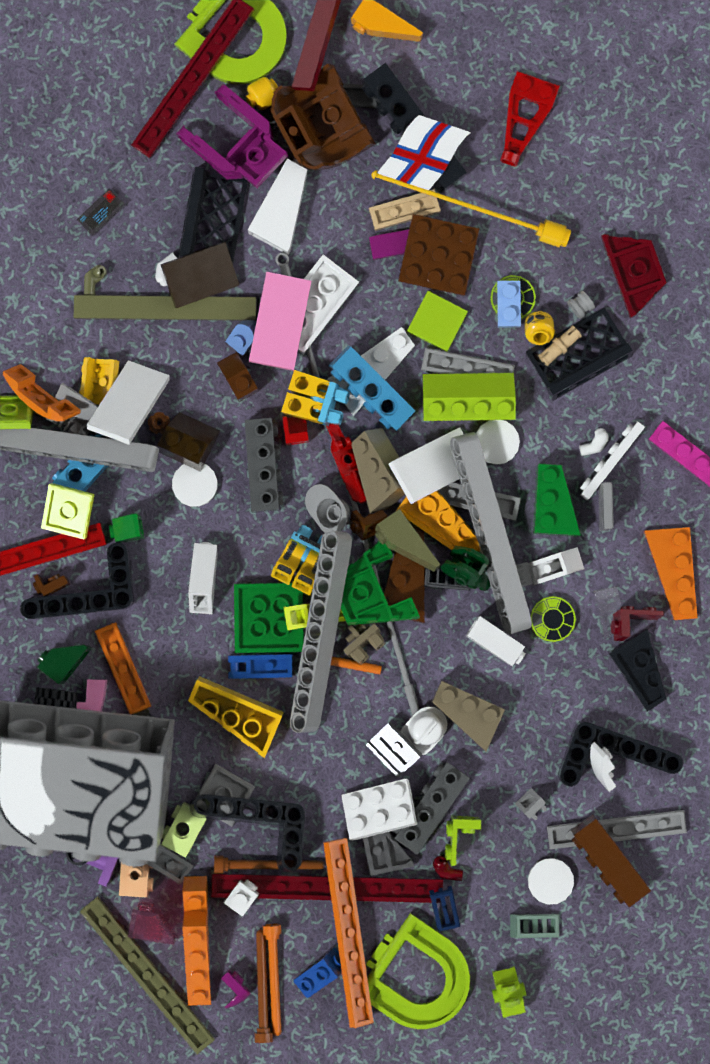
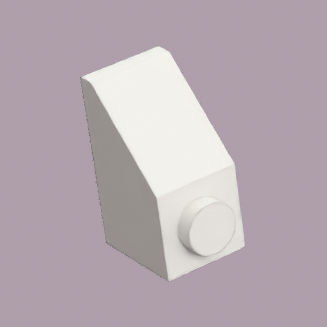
M578 547L528 563L534 585L584 569Z

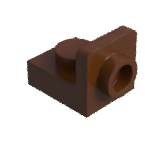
M354 510L351 513L350 529L363 541L375 535L377 524L386 519L387 514L380 510L376 513H370L363 518L357 510Z
M39 574L33 576L35 579L33 586L39 595L42 593L45 597L71 585L65 575L60 576V574L50 577L47 579L48 584L46 585Z

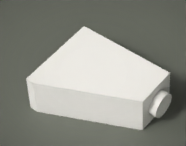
M209 542L194 543L188 591L190 613H213L218 553L217 545Z
M481 616L476 618L465 635L510 666H513L514 663L519 664L526 654L523 652L525 646Z

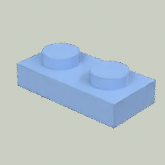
M497 281L498 328L521 327L520 281Z

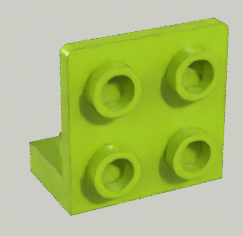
M451 816V821H447L446 835L450 837V844L445 846V858L449 860L451 866H456L457 829H460L461 833H475L476 829L481 830V819L479 817Z

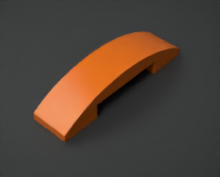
M22 364L3 371L4 378L16 395L41 416L54 421H64L80 414L81 410L65 398L58 401L35 383L36 375Z

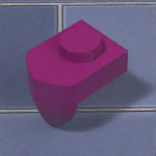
M228 969L222 975L221 979L236 993L225 1008H231L241 1003L251 994L242 983L244 981L243 977L237 971L232 973Z

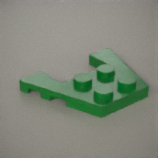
M378 541L374 547L363 553V556L354 564L348 566L341 603V611L347 625L420 618L412 597L391 606L386 601L372 568L376 564L393 558L391 549L385 543L381 544Z

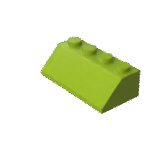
M514 373L422 374L423 421L516 420Z

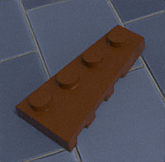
M412 526L424 541V531ZM395 552L384 596L389 606L412 597L420 618L410 621L422 624L425 623L424 566Z

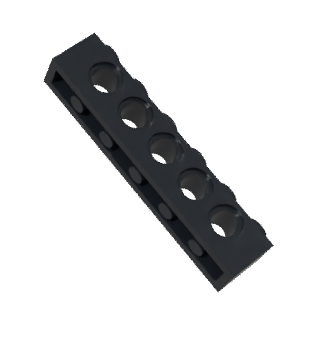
M386 63L363 79V91L369 98L373 97L378 103L376 105L377 110L383 117L387 116L391 121L389 125L396 135L400 133L403 136L407 126L418 115L425 117ZM383 88H388L391 90L392 95L385 98L380 95L379 91ZM401 106L405 109L406 113L402 116H397L393 109ZM454 155L443 174L434 183V187L437 190L441 188L445 192L467 174Z

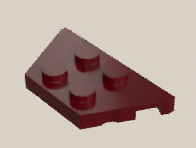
M607 234L601 235L602 243L629 318L631 319L667 283L652 240L614 237Z

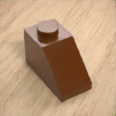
M237 352L217 362L238 402L259 392Z

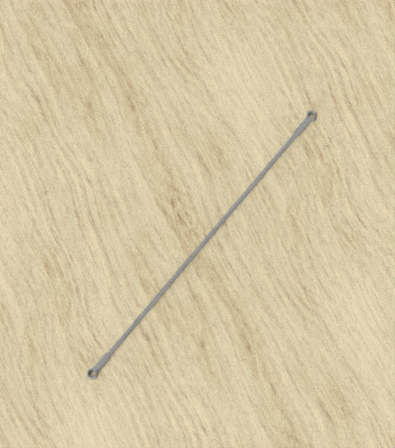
M279 253L275 259L276 264L280 267L282 275L292 277L288 265V255L286 253ZM284 256L287 258V261L281 264L278 262L279 257ZM310 346L306 352L313 375L320 378ZM349 494L353 511L357 510L360 513L357 502L353 501ZM368 538L363 540L365 551L371 549ZM376 565L372 566V568L382 589ZM391 621L387 622V626L405 683L404 689L412 717L420 708L413 684L410 683Z

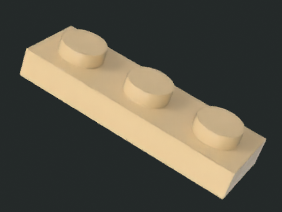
M424 193L369 208L375 231L411 221L412 214L426 217L441 212L437 198Z

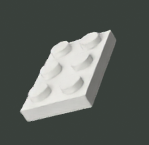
M407 778L341 795L348 835L351 841L417 825L410 783Z

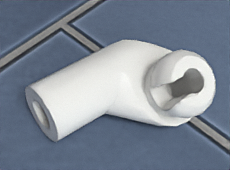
M173 252L157 265L155 278L158 283L160 282L161 286H167L160 264L177 259Z
M597 429L594 432L595 437L591 443L579 445L581 456L599 453L603 450L609 439L605 429Z

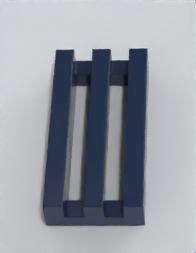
M447 886V890L439 888L438 892L430 890L429 894L438 932L461 927L452 886ZM446 896L450 898L455 921L453 923H450L445 901ZM437 898L441 900L445 925H441L436 903Z

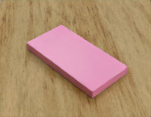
M266 272L249 362L294 371L311 286L310 280Z

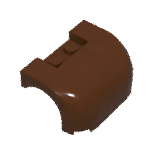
M326 64L320 70L315 91L295 90L291 86L281 85L273 92L272 108H270L272 115L299 164L308 169L325 170L337 167L376 145L367 126L362 124L343 88L344 83L332 64Z

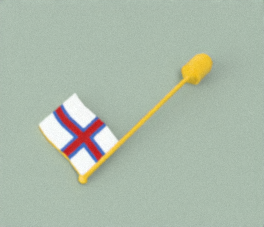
M420 115L407 127L390 158L378 172L375 170L371 174L373 179L376 177L536 230V235L539 236L538 241L558 248L560 246L566 247L570 238L571 230L567 229L565 225L545 219L544 223L540 222L536 226L430 191L429 189L445 171L460 143L471 132Z

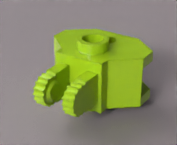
M515 966L500 971H492L496 988L492 989L494 1002L500 1005L502 1017L526 1013L523 997L527 996L524 982L519 983Z

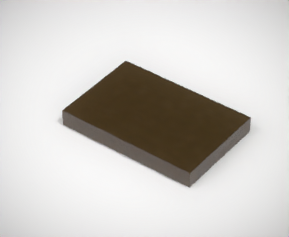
M221 242L160 264L175 308L239 286L226 242Z

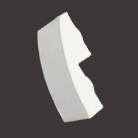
M594 742L591 744L590 749L592 769L597 779L610 792L616 787L611 779L614 777L611 771L615 768L610 761L613 757L605 747L601 749Z

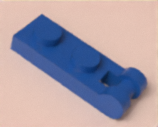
M292 654L228 656V663H230L228 679L293 677ZM239 662H246L245 672H240Z

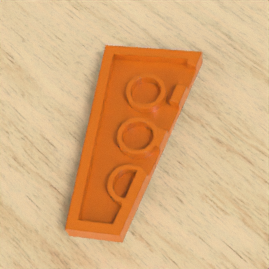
M690 527L644 531L673 620L697 619Z

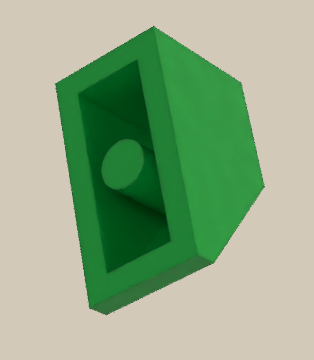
M136 513L112 519L113 524L109 525L111 538H115V542L144 539L142 518L139 514Z

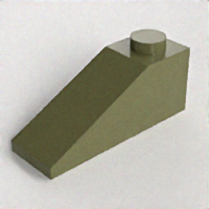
M400 509L377 524L375 535L381 544L385 543L388 548L433 572L439 568L440 563Z

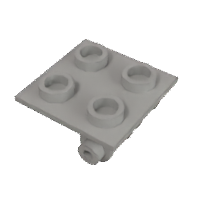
M61 383L55 398L58 401L66 398L78 407L81 412L64 421H54L48 418L46 420L54 424L60 422L59 428L66 425L64 428L65 432L88 436L90 430L87 429V423L98 406L64 383Z

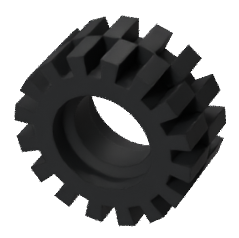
M36 687L34 704L75 709L78 693Z

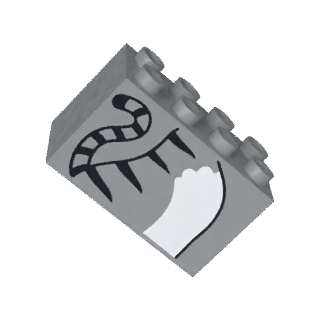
M0 700V850L5 849L9 845L26 847V852L34 856H48L54 850L73 852L75 859L86 862L96 861L101 856L118 857L122 864L132 867L143 866L148 861H156L167 817L175 719Z

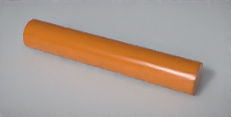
M332 656L331 660L332 666L379 675L381 673V665L365 662L360 665L355 660Z

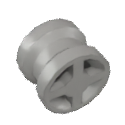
M582 290L577 294L576 298H571L567 301L568 306L579 319H582L587 311L595 309L592 300Z

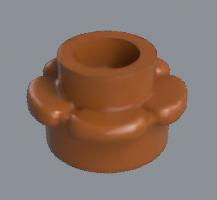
M156 412L148 419L150 431L154 434H163L170 423L169 417L165 416L163 412Z

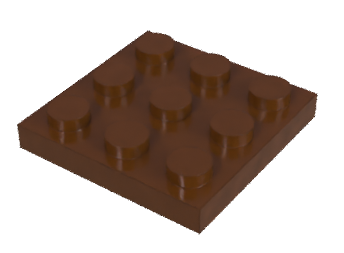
M412 214L398 282L465 296L479 228Z

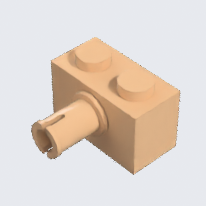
M121 863L119 896L147 897L149 892H153L154 878H150V868H154L147 864L132 867Z

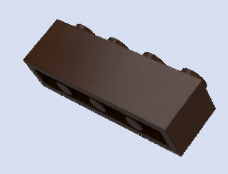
M594 814L571 830L575 836L572 838V841L579 850L585 849L588 853L585 858L593 868L598 866L602 872L599 875L606 886L611 884L616 891L613 892V895L620 904L625 902L630 908L651 892L648 885Z

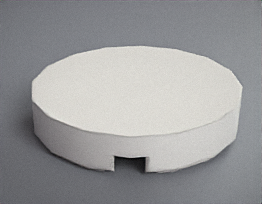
M489 420L481 425L476 432L486 463L494 465L505 464L513 459L518 452L520 444L518 432L507 421Z
M183 464L174 474L172 489L176 498L183 504L190 507H200L209 503L214 498L218 489V483L214 471L208 465L204 464L201 471H198Z
M547 858L536 862L528 875V887L532 895L539 902L548 905L558 904L566 900L574 886V878L570 868L563 861L555 858Z

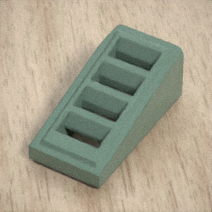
M510 914V937H559V914ZM528 919H532V932H528ZM538 919H541V932H538ZM547 919H551V932H547ZM520 920H522V933H520Z

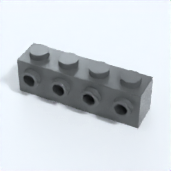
M272 418L245 420L251 512L280 511L279 505H283V492H278L277 483L282 482L281 469H276V460H280L279 446L274 444V437H278L277 423L273 424Z
M448 762L444 765L441 763L433 772V775L436 776L431 784L427 782L420 791L422 797L419 802H413L417 825L393 831L396 833L394 839L415 854L420 852L470 779Z

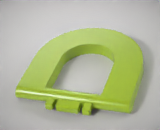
M200 0L193 8V11L198 16L193 15L191 12L188 14L187 18L192 23L174 45L190 59L205 40L199 32L226 0ZM243 0L255 9L250 17L259 24L262 30L261 45L254 54L242 59L231 58L224 54L210 73L211 76L225 83L249 84L261 77H266L277 67L285 52L287 36L284 19L271 0Z
M410 913L394 938L386 933L384 939L389 944L387 945L381 941L371 956L377 962L374 963L369 959L366 963L367 966L372 968L367 976L370 1000L373 1007L405 1027L430 1029L451 1020L464 1005L470 987L469 968L462 952L450 939ZM406 940L436 960L444 970V988L441 994L430 1002H412L379 980Z

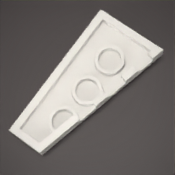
M401 327L362 354L361 357L386 380L415 345ZM357 367L352 368L349 372V377L352 380H356L360 375ZM333 375L327 379L337 383L345 390L349 386L344 380L339 382ZM373 383L368 384L365 388L368 396H372L376 391ZM350 393L348 403L345 405L354 417L365 401L360 396L355 398Z

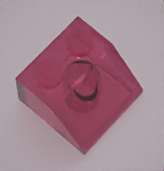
M141 902V904L136 905L132 909L128 933L129 938L171 945L176 943L178 934L159 908H154V903Z

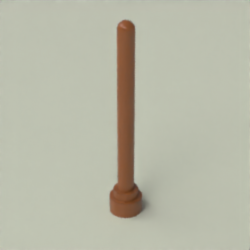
M214 855V874H223L228 869H278L277 860H228L224 855ZM284 860L286 866L292 868L294 860ZM302 860L301 866L298 869H323L325 863L322 860Z
M258 930L256 932L259 1028L254 1033L255 1043L273 1042V1032L268 1027L266 941L263 930Z

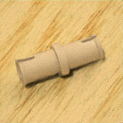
M572 325L558 339H553V343L539 354L538 357L548 367L560 354H565L567 348L581 338L582 335Z

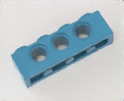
M347 346L329 364L333 369L330 373L339 382L344 380L349 385L346 389L355 398L360 396L365 401L363 406L372 414L376 412L381 417L379 422L386 429L392 428L397 431L415 412L351 346ZM354 367H357L360 371V375L356 380H352L349 377V372ZM373 383L376 391L372 396H368L365 388L368 384ZM389 399L392 407L389 411L384 412L381 408L382 402Z
M97 433L93 437L104 438L106 436ZM68 460L69 465L64 470H58L52 477L53 483L86 491L108 466L99 464L88 465L86 462ZM74 470L82 472V478L78 482L71 480L70 476Z

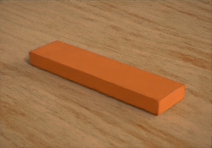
M115 622L96 630V636L129 714H135L152 707L117 623Z

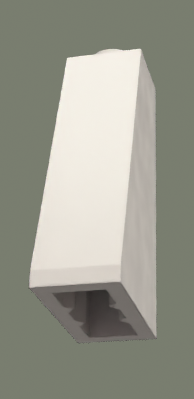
M287 159L248 228V234L287 255L291 251L308 174L305 166L299 164L296 159H293V161Z

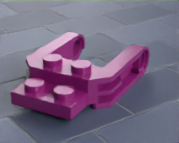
M222 84L215 91V95L253 129L249 130L228 152L226 158L221 156L198 135L194 136L184 125L176 135L225 179L245 178L258 189L288 157V154L273 141V129L270 122L226 85Z

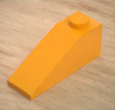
M363 0L351 17L353 29L362 35L367 33L370 36L418 42L423 37L422 31L374 0Z

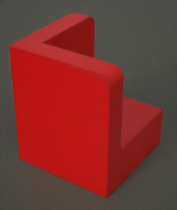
M284 416L283 425L286 445L309 443L306 420Z

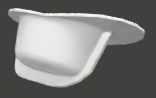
M435 707L421 708L403 726L401 733L422 755H425L444 736L447 730L446 716Z

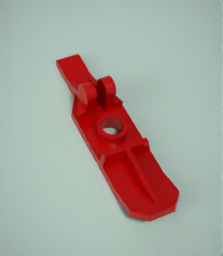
M329 424L326 427L332 439L330 451L347 491L353 501L360 504L366 502L352 449V441L349 437L343 435L338 424ZM345 456H349L351 458V462L349 464L344 461Z

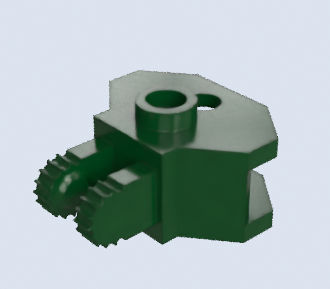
M455 546L450 552V555L453 557L452 561L446 560L440 567L442 571L454 578L460 585H468L472 589L478 587L482 591L488 590L490 581L485 574L488 569L487 565L490 562L488 558L473 548Z

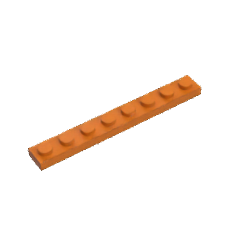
M340 838L323 842L349 1025L350 1028H358L372 1024L374 1021L347 838Z

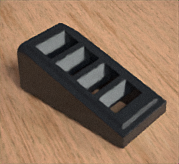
M442 565L437 569L436 583H433L432 571L425 567L424 587L469 591L470 587L468 585H459L455 579L454 584H450V576L447 574L445 584L441 583L442 569L440 567Z

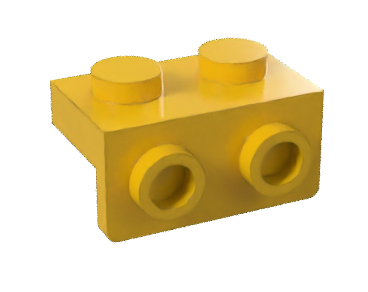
M84 357L79 394L99 406L118 377L119 361Z

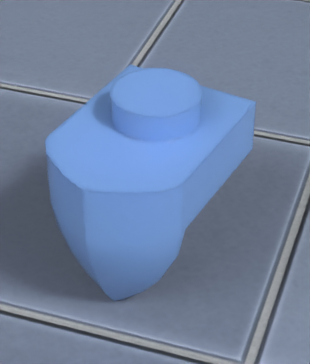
M241 321L236 325L225 342L243 356L252 346L257 321Z

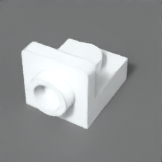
M240 880L224 904L243 917L258 897L259 893L256 891L258 887L249 880L245 882Z

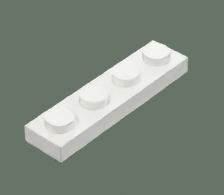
M637 422L634 426L631 424L627 426L622 433L625 438L620 444L618 442L613 444L608 451L611 456L606 462L601 460L594 469L597 474L592 480L588 477L580 487L583 490L580 494L581 497L585 500L590 499L645 428L642 424Z

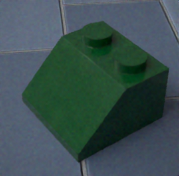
M78 645L45 650L37 660L40 662L37 668L57 684H65L91 651L92 647L89 645Z

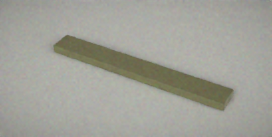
M74 295V319L256 321V297H207L175 308L171 296Z
M99 896L80 910L85 919L197 1055L215 1040L209 1030Z

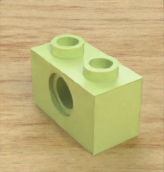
M184 802L182 806H176L171 816L174 818L171 827L166 825L162 835L164 840L161 845L186 858L206 818H198L192 815L190 805ZM181 822L189 826V833L186 835H182L177 831V825Z

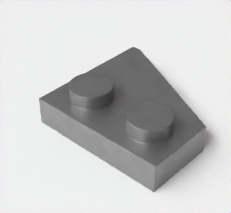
M390 832L363 838L371 876L414 867L413 861Z

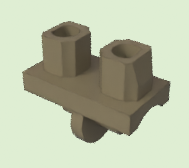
M375 623L367 630L363 624L357 629L350 625L348 629L352 633L345 638L350 645L343 651L350 659L353 658L362 665L369 658V655L363 650L366 645L370 643L377 651L386 643Z

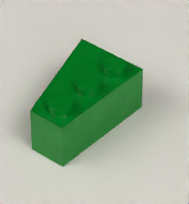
M538 464L536 467L533 534L581 536L562 465Z

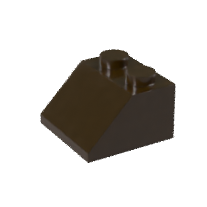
M179 412L167 425L157 447L159 448V453L201 471L220 434V430Z

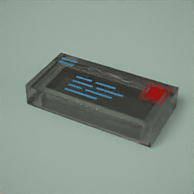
M109 188L77 221L94 237L126 205Z

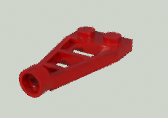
M517 71L509 92L504 151L500 159L502 163L514 167L518 165L521 154L551 111L560 86ZM522 99L536 103L539 106V110L530 120L522 118L518 114L519 101ZM515 123L528 126L529 128L523 140L512 137Z

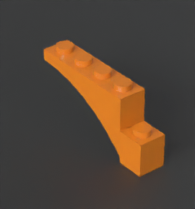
M207 876L184 877L183 881L184 916L182 926L188 1006L211 1005Z

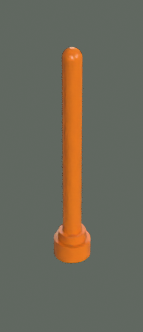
M265 924L263 925V935L268 940L272 1032L274 1036H279L281 1034L277 939H279L281 934V924H273V926Z

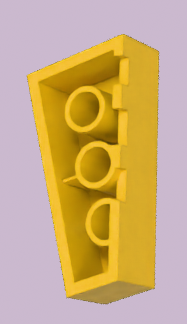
M201 676L196 680L188 699L191 704L211 719L217 721L224 729L233 733L243 743L257 751L263 758L267 754L284 714L281 710Z

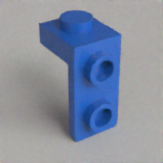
M335 947L332 948L319 962L294 979V983L306 998L318 992L342 973L339 951Z

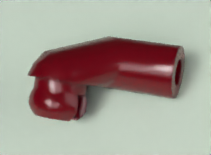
M437 856L433 860V868L441 879L462 881L463 870L452 869L444 856Z

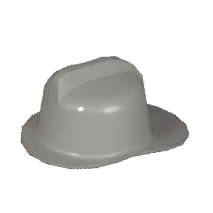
M318 484L308 490L305 498L306 508L324 533L327 531H342L350 523L348 504L344 500L339 499L331 488Z

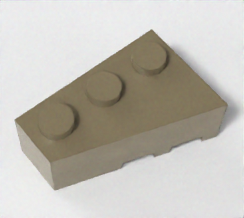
M383 428L366 430L352 442V449L369 512L374 513L389 509L405 493L389 466V463L398 459L399 456Z
M440 681L431 701L485 752L487 751L505 709L443 681Z

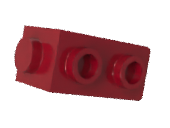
M633 606L621 607L620 610L613 614L611 622V633L614 634V641H624L630 637V619L658 620L664 616V611H656L655 607H644L642 610H634Z

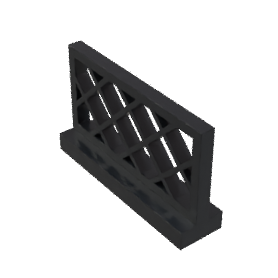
M195 166L178 258L194 253V247L200 242H203L206 248L210 247L205 239L216 233L221 242H226L233 264L248 182L245 178L227 180L220 173L207 171L204 168ZM207 177L216 178L221 186L210 192L206 186ZM231 182L242 183L241 192L233 197L226 186ZM223 188L230 200L220 206L213 195ZM205 190L208 195L203 198ZM240 196L238 204L235 199ZM210 197L217 208L206 214L202 208V202ZM233 202L238 210L237 214L229 219L222 208ZM220 211L226 222L216 228L209 217ZM200 213L204 216L202 219H200ZM206 219L213 231L203 237L198 230V224ZM234 219H236V221H235V227H234V225H233L232 222H231V221H233ZM229 224L234 231L233 237L225 241L218 230ZM230 241H232L231 249H230V247H229L228 244H227V243H229Z
M605 307L573 325L576 329L589 330L586 341L577 340L574 342L584 345L582 356L570 354L569 347L565 354H560L565 356L562 367L550 364L547 367L544 363L536 361L533 354L539 350L544 351L548 345L553 343L552 340L549 343L537 345L526 351L529 360L546 386L553 401L632 357V348L624 340ZM603 315L607 321L606 330L594 328V320ZM567 328V329L563 330L562 332H560V333L554 335L553 339H555V338L558 339V338H559L561 335H563L569 328ZM591 331L604 334L602 345L589 342ZM607 335L616 337L620 345L614 348L604 346ZM587 346L600 349L597 358L590 359L584 357ZM567 357L580 360L579 367L575 370L566 369ZM547 369L560 371L559 379L550 383L546 377Z

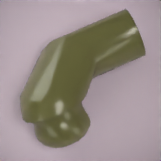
M96 265L85 274L84 295H95V285L107 273L103 265Z

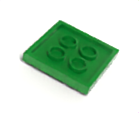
M285 583L234 584L235 653L302 652L304 628L287 630L284 607L302 605L303 592L291 587L293 583L289 585Z

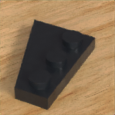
M648 629L609 653L646 712L667 699Z

